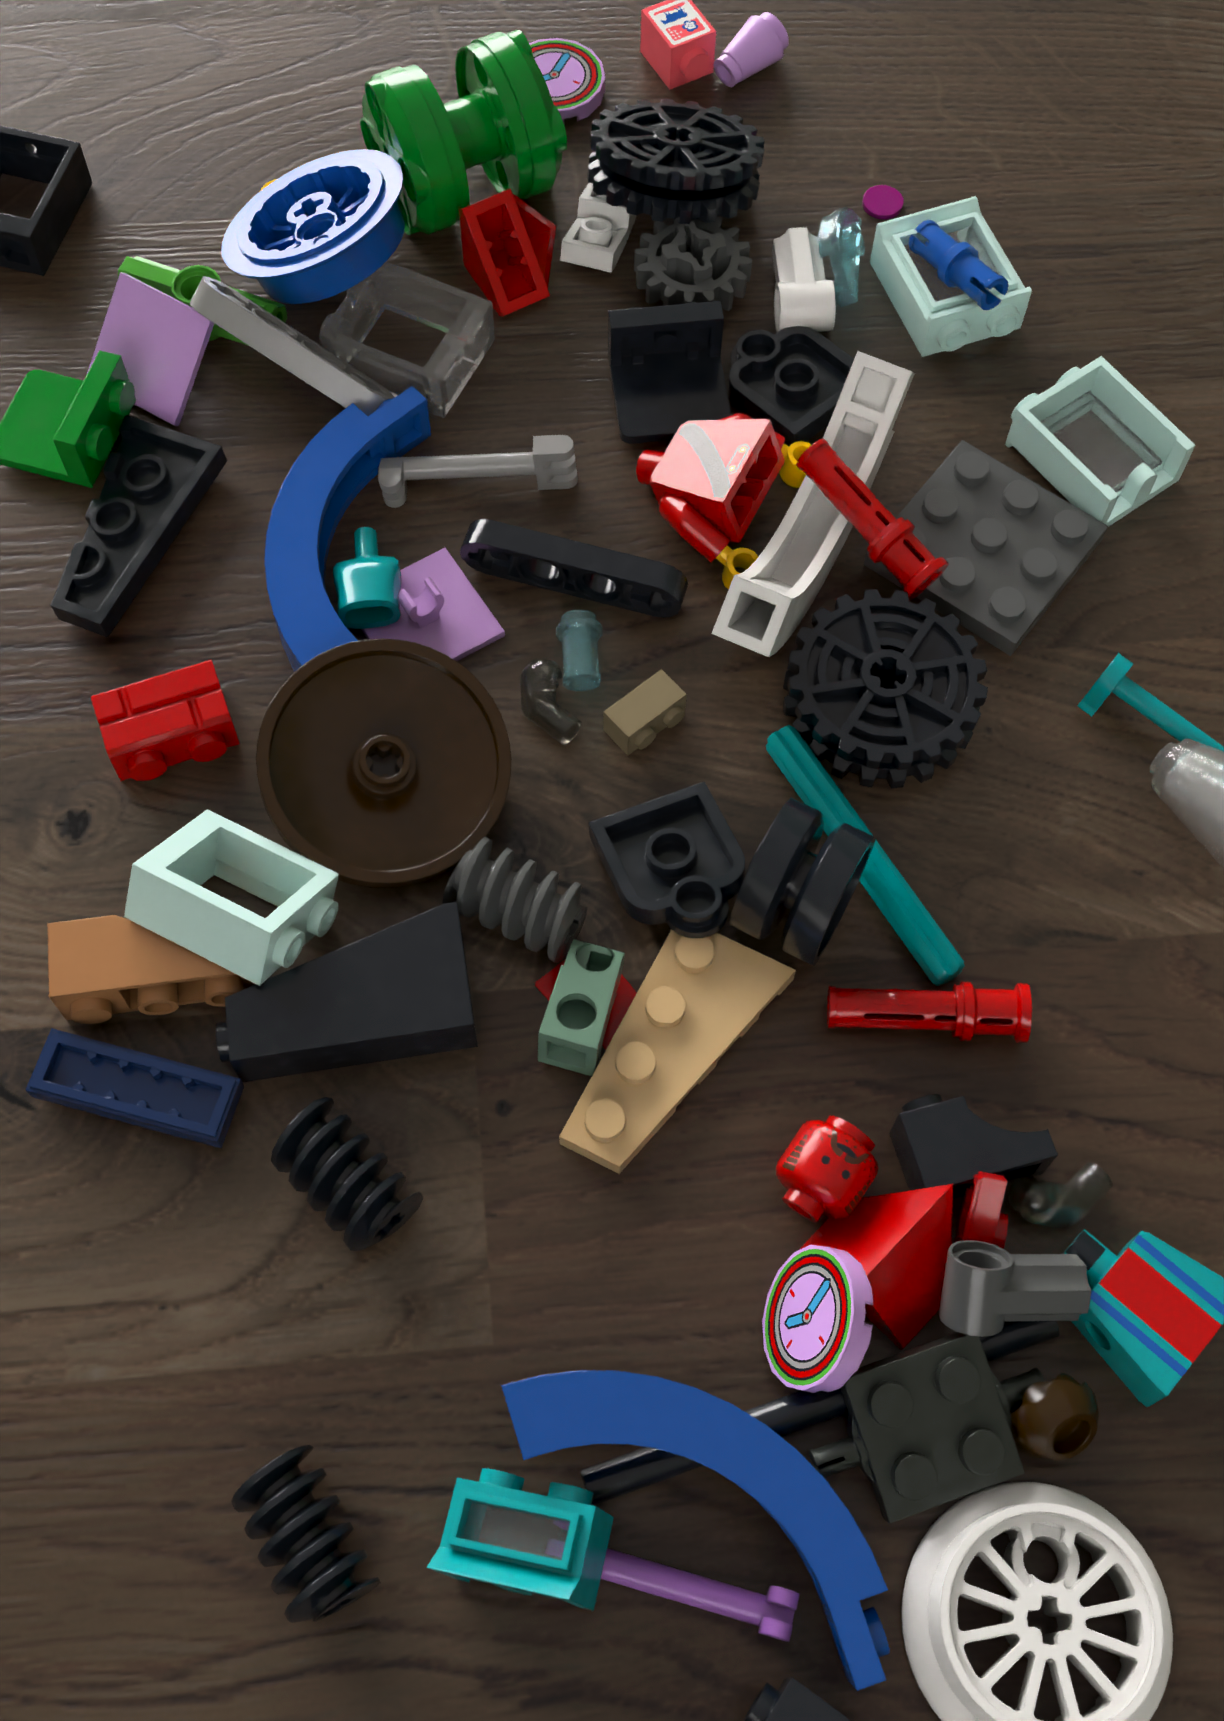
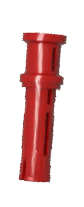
M824 438L813 443L799 457L796 466L815 483L834 507L868 542L867 551L869 552V558L874 563L882 562L904 586L903 591L908 592L909 600L926 590L946 570L949 563L942 556L935 558L913 534L915 526L908 519L905 520L903 517L896 519L864 482L843 462Z
M961 981L959 985L954 984L952 991L902 990L895 988H836V986H829L827 995L828 1028L833 1029L835 1027L893 1030L951 1031L952 1036L958 1037L960 1041H970L973 1035L1013 1036L1017 1043H1027L1032 1025L1031 991L1028 983H1017L1014 989L974 988L972 982Z

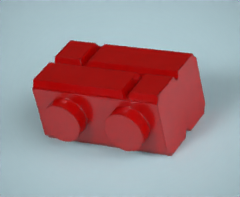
M212 659L91 696L107 754L120 781L130 778L137 781L152 780L161 776L168 766L190 759L197 762L212 761L224 755L227 748L240 744Z

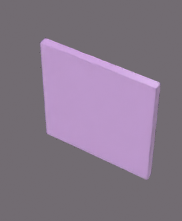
M120 272L89 369L99 350L121 355L129 380L134 385L136 398L134 405L174 426H179L215 323L202 316L187 304L126 273Z
M446 548L401 569V587L398 595L401 616L397 622L384 627L361 629L368 639H398L418 643L435 649L455 661H459L505 636V631Z

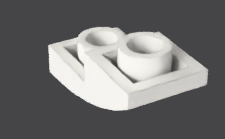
M588 183L579 197L577 219L562 240L560 261L612 273L628 240L636 216L626 213L627 207L623 205L613 207L606 203V195H596L593 191V183Z

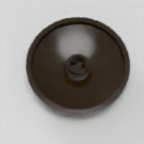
M381 638L349 642L329 649L306 662L285 681L273 697L263 718L257 741L256 766L261 798L274 828L284 842L294 852L338 873V880L369 888H399L416 885L435 879L454 869L466 852L473 850L484 837H488L495 826L504 806L511 778L512 758L507 729L497 705L485 687L471 672L449 656L430 647L398 639Z

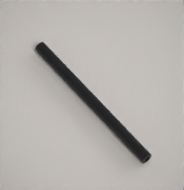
M1004 1321V1327L1001 1332L992 1336L980 1337L987 1361L990 1362L1058 1337L1059 1326L1057 1321ZM841 1388L831 1392L818 1391L816 1393L800 1390L744 1412L766 1424L779 1436L784 1437L847 1414L848 1410ZM643 1447L580 1470L585 1489L594 1493L591 1504L594 1506L704 1465L670 1452Z

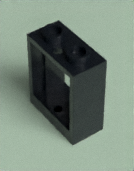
M0 125V178L2 174L49 184L31 219L0 213V266L44 276L93 182L79 142Z

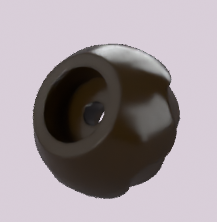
M1065 1373L1059 1374L1051 1382H1037L1029 1386L1024 1393L1022 1406L1011 1414L1012 1425L1019 1437L1015 1438V1441L1026 1452L1046 1460H1066L1081 1453L1094 1439L1099 1419L1098 1404L1092 1389L1086 1382H1083L1081 1385L1073 1377Z

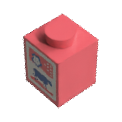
M666 0L641 10L640 52L669 90L713 73L716 30L692 0Z

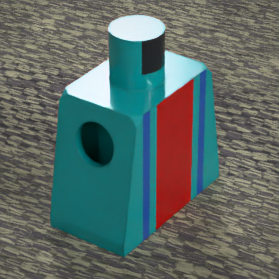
M1083 1229L1063 1252V1254H1077L1086 1264L1087 1279L1091 1289L1088 1313L1081 1314L1078 1321L1071 1322L1133 1395L1144 1406L1149 1407L1168 1396L1224 1324V1278L1148 1232L1140 1231L1116 1256L1087 1230Z

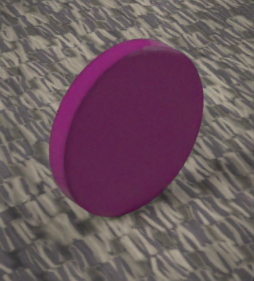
M876 185L869 188L864 193L862 200L863 209L868 215L883 220L896 217L902 211L904 203L901 193L887 185Z

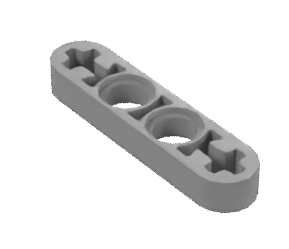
M203 276L190 301L191 307L211 322L343 407L347 408L354 403L362 412L369 416L375 412L382 402L395 398L382 385L234 289L210 277Z

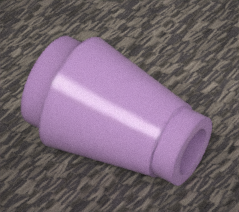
M764 12L760 16L752 15L721 53L720 57L714 61V70L718 78L726 86L733 87L738 82L781 60L783 50L789 44L788 34L784 26L771 13Z

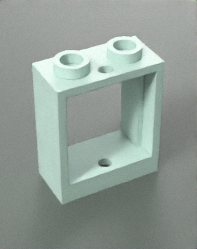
M207 809L132 864L124 917L260 986L281 966L284 968L290 967L299 956L302 947L315 935L322 937L330 929L338 912V902L334 901L333 898L339 874ZM215 875L278 908L264 918L201 885Z

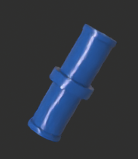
M933 220L923 221L915 228L928 241L923 243L916 236L911 235L908 244L909 249L937 270L938 279L948 287L957 286L983 310L993 309L1002 301L988 289L995 288L1001 294L1006 295L1009 286L1008 280L984 264L979 259L978 251L968 242L958 243Z

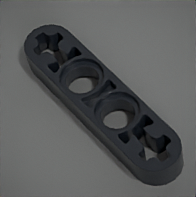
M480 519L473 521L468 528L460 549L462 559L467 565L479 572L655 617L665 618L678 614L688 587L686 576L674 566L494 520Z

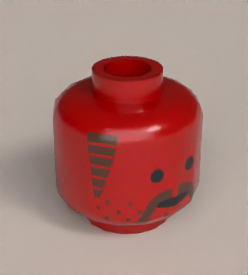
M829 1115L826 1121H806L776 1166V1176L788 1190L782 1198L783 1202L793 1211L814 1223L818 1222L822 1214L835 1219L848 1218L878 1173V1163L871 1153L875 1144L860 1129L837 1116Z

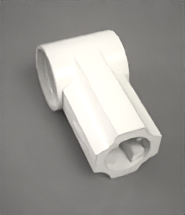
M788 228L785 234L773 240L772 248L776 278L774 291L776 332L778 333L785 328L793 326H804L817 332L832 331L836 312L835 289L832 280L825 279L819 237L813 236L807 228Z

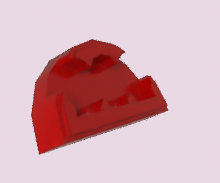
M979 1171L978 1174L974 1175V1187L967 1188L954 1243L966 1240L983 1241L1004 1249L1008 1230V1215L1000 1213L1007 1180L1002 1175Z

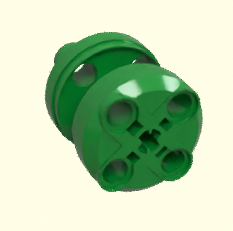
M517 29L508 33L495 32L475 39L469 45L458 50L455 59V77L459 98L443 104L429 77L415 64L403 68L397 66L374 74L370 81L365 83V93L362 99L363 117L360 119L362 136L367 150L387 153L401 166L403 186L397 203L404 218V231L407 235L420 231L429 235L451 227L455 222L459 221V209L470 205L466 169L480 164L498 193L511 188L512 193L517 197L527 199L549 191L553 187L561 168L562 152L567 149V134L562 117L557 107L553 104L545 79L534 60L529 42L521 30Z

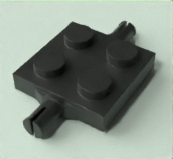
M959 1332L859 1367L841 1387L848 1410V1437L816 1449H810V1460L815 1463L812 1466L824 1478L859 1466L871 1481L882 1517L889 1523L1025 1474L1011 1433L1010 1410L1022 1406L1024 1393L1029 1386L1037 1382H1045V1379L1038 1368H1033L1031 1371L1000 1382L990 1370L980 1337Z

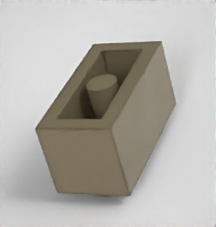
M661 669L603 711V731L627 756L638 748L642 750L653 742L656 734L666 727L672 728L683 719L687 694Z

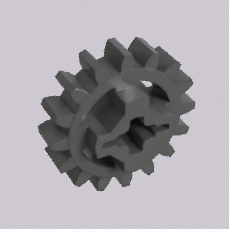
M719 216L716 217V222L705 223L700 219H692L690 224H679L676 219H673V224L667 226L664 222L655 221L653 234L642 233L640 236V248L635 249L634 272H636L637 289H646V302L648 304L658 302L659 300L663 301V306L689 302L721 301L722 308L729 311L732 309L733 296L743 298L746 294V284L750 281L752 259L749 258V241H739L740 229L738 227H732L724 231L722 229V217Z

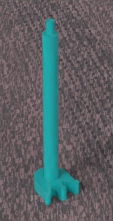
M1120 653L1116 655L1077 705V707L1092 717L1112 692L1224 774V746L1127 677L1125 674L1132 667L1133 663Z

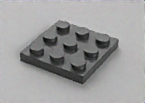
M964 440L956 446L896 517V519L903 517L905 520H910L915 526L913 534L935 558L942 556L949 563L939 578L921 594L916 596V598L921 601L927 598L935 602V610L945 616L952 613L960 620L961 626L1009 656L1014 653L1100 544L1108 528L1106 524ZM867 551L864 565L904 590V586L882 562L874 563L869 558V552Z

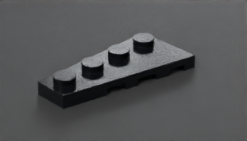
M128 415L124 416L119 429L122 436L117 453L110 452L103 470L107 478L99 499L91 500L85 516L89 525L83 541L74 544L50 605L59 620L109 637L227 463L222 446Z

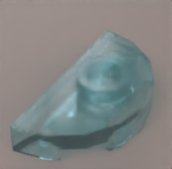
M843 207L835 210L830 215L824 216L820 222L818 232L820 258L830 256L835 276L833 282L835 301L840 307L858 302L860 256H863L865 253V244L861 233V219L852 209Z

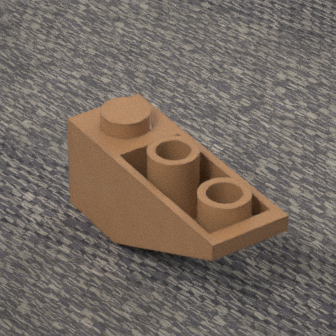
M117 915L48 923L49 998L66 1020H73L81 1024H97L110 1020L112 1014L139 1011L146 1015H166L178 1010L179 1005L202 1002L211 1006L225 1007V997L255 985V983L143 926Z

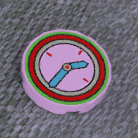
M561 38L541 39L529 43L534 60L545 79L553 104L557 107L563 123L565 118H572L574 116H577V121L584 119L600 106L605 92V73L602 61L593 50L577 41Z
M809 1245L794 1252L777 1271L766 1298L762 1320L763 1344L772 1372L786 1387L812 1393L818 1391L831 1392L839 1389L858 1370L869 1347L872 1325L866 1324L864 1321L866 1315L865 1304L873 1305L872 1287L862 1264L847 1251L825 1246Z

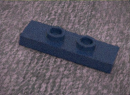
M51 1028L26 1091L33 1098L222 1148L243 1092L244 1084L240 1078Z

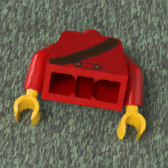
M743 413L718 420L687 421L680 425L665 452L645 450L640 454L636 466L639 482L651 485L659 503V511L663 519L708 561L712 562L716 558L724 565L722 581L728 590L734 575L740 574L734 568L741 567L747 570L756 561L758 555L749 548L733 550L727 544L729 541L740 543L779 471L781 479L787 485L800 488L806 474L796 466L799 457L811 446L808 442L798 441L789 447L784 444L785 437L774 431L770 419H753Z

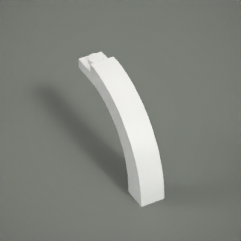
M857 351L823 438L843 462L870 489L895 432L892 430L915 373ZM807 475L781 524L763 552L747 570L734 575L711 633L767 657L775 654L787 642L806 615L853 527Z

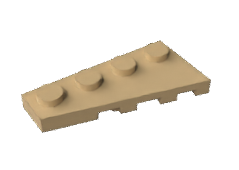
M671 929L559 1136L560 1145L620 1174L674 1114L679 1103L697 1083L700 1085L716 1067L717 1061L739 1037H743L759 1019L760 1013L794 980L796 970L717 932L711 936L696 939L681 936Z

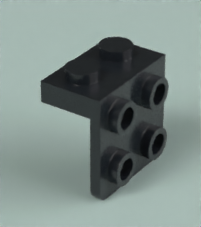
M721 301L689 302L677 305L608 310V361L619 434L622 441L628 444L668 441L673 439L680 425L687 421L718 420L731 416L720 357L724 324Z

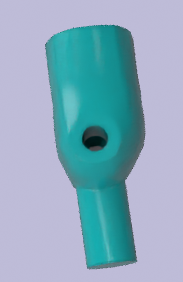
M371 527L358 528L354 532L355 558L338 562L333 567L334 584L338 598V616L348 628L384 627L397 622L401 616L400 602L398 600L401 587L399 560L395 557L378 556L376 530Z

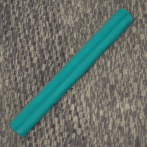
M787 725L773 732L767 738V752L804 804L821 811L824 822L823 830L827 836L843 823L872 835L796 728ZM875 840L872 852L859 881L930 981L936 986L948 983L962 972L965 966L964 960L878 841Z

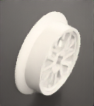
M1010 1482L990 1486L969 1494L941 1514L928 1529L912 1557L904 1584L901 1610L905 1649L917 1684L928 1704L941 1721H1044L1035 1718L1034 1709L1046 1662L1050 1668L1061 1711V1716L1057 1717L1054 1721H1150L1165 1692L1171 1669L1173 1630L1168 1600L1161 1579L1142 1545L1114 1515L1102 1506L1074 1491L1052 1484ZM1006 1532L1010 1542L1005 1549L1003 1559L991 1546V1539ZM1033 1540L1044 1542L1052 1548L1057 1556L1058 1572L1051 1583L1040 1581L1033 1574H1028L1025 1569L1023 1554L1027 1552L1028 1546ZM1074 1542L1086 1549L1092 1555V1560L1094 1561L1079 1578L1080 1560ZM975 1556L980 1557L1012 1594L1009 1599L967 1584L964 1581V1575ZM1107 1572L1119 1594V1600L1083 1607L1080 1604V1598ZM959 1596L1003 1612L1002 1624L961 1631L958 1627L957 1615ZM1042 1602L1044 1614L1049 1617H1056L1058 1624L1057 1632L1045 1634L1044 1639L1041 1630L1036 1627H1029L1027 1621L1028 1612L1040 1609ZM1122 1612L1126 1620V1643L1087 1628L1086 1620ZM1005 1636L1011 1646L978 1677L965 1654L964 1645L966 1643ZM1081 1642L1120 1656L1121 1669L1114 1684L1081 1648ZM1024 1656L1028 1658V1663L1016 1709L1013 1710L992 1694L991 1688ZM1066 1657L1100 1695L1096 1699L1095 1706L1080 1715Z

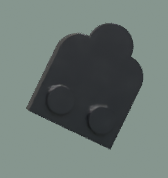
M788 327L776 334L765 330L749 331L738 339L731 353L732 367L729 371V394L732 401L752 418L770 419L774 431L784 436V443L790 447L791 444L798 441L806 442L828 426L854 359L823 335L808 327Z
M705 781L588 822L590 839L626 912L633 919L651 925L667 922L669 927L677 934L696 939L711 936L725 925L729 915L728 899L734 897L740 891L743 884L745 856Z

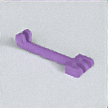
M554 1520V1525L568 1531L570 1522ZM549 1539L545 1555L562 1560L565 1542ZM607 1548L601 1575L602 1580L759 1626V1634L785 1642L790 1641L793 1628L792 1621L800 1596L795 1591L770 1585L766 1595L609 1548Z

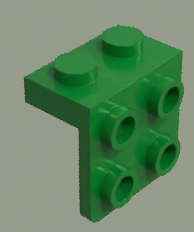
M99 350L84 380L39 369L29 371L0 422V465L92 488L120 434L119 429L124 416H129L136 402L134 385L129 380L121 355Z

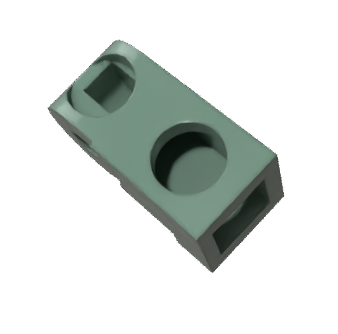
M577 939L572 941L564 966L561 965L538 1033V1062L589 1076L593 1075L599 1063L602 1043L617 995L625 952Z

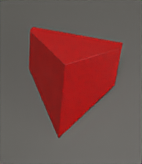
M511 188L459 209L464 266L500 317L550 296L548 284L557 225L513 194Z
M953 1184L864 1197L848 1218L835 1219L829 1217L800 1248L818 1245L847 1251L862 1264L873 1294V1305L865 1304V1316L900 1350L906 1347L940 1309L947 1254L952 1241Z

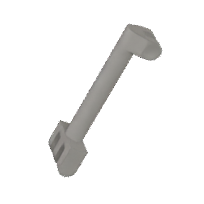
M567 435L533 436V452L381 458L378 481L385 504L389 507L397 508L406 502L407 480L536 475L538 490H551L574 487L578 482L573 440Z

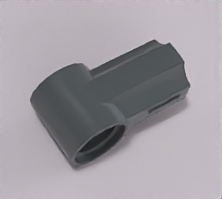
M973 1240L958 1241L951 1244L948 1249L939 1309L940 1321L956 1332L980 1337L992 1336L1001 1332L1004 1327V1321H1078L1081 1314L1088 1313L1091 1299V1289L1087 1279V1266L1077 1254H1010L1005 1249L987 1242Z

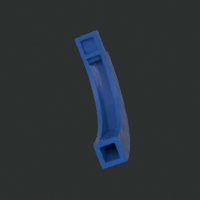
M413 386L395 398L382 402L375 412L369 416L362 412L354 403L349 405L330 420L308 443L292 465L281 485L271 511L267 529L264 562L267 590L283 648L294 672L312 658L329 649L358 641L343 624L326 593L325 574L329 547L336 527L348 506L357 494L378 475L381 458L402 457L431 436L427 399Z
M576 1370L538 1375L501 1385L523 1460L569 1447L592 1444H629L656 1448L686 1457L713 1469L738 1485L754 1498L777 1522L798 1552L810 1574L821 1601L846 1679L857 1691L886 1681L879 1657L890 1654V1648L882 1623L874 1607L862 1610L860 1600L888 1591L874 1554L852 1514L826 1479L796 1448L766 1424L735 1405L695 1387L657 1376L624 1371Z

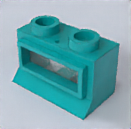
M482 1468L479 1482L457 1478L440 1547L426 1568L456 1580L470 1582V1579L481 1581L511 1592L529 1596L533 1593L560 1599L579 1608L594 1611L614 1517L600 1508L591 1505L593 1492L556 1482H550L547 1496L522 1491L524 1478L488 1468Z

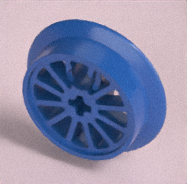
M360 149L327 155L284 174L247 202L228 226L221 247L222 258L225 264L236 274L257 279L269 297L287 304L319 301L355 286L379 269L394 253L402 240L405 222L397 203L403 186V172L400 164L387 153L377 150Z

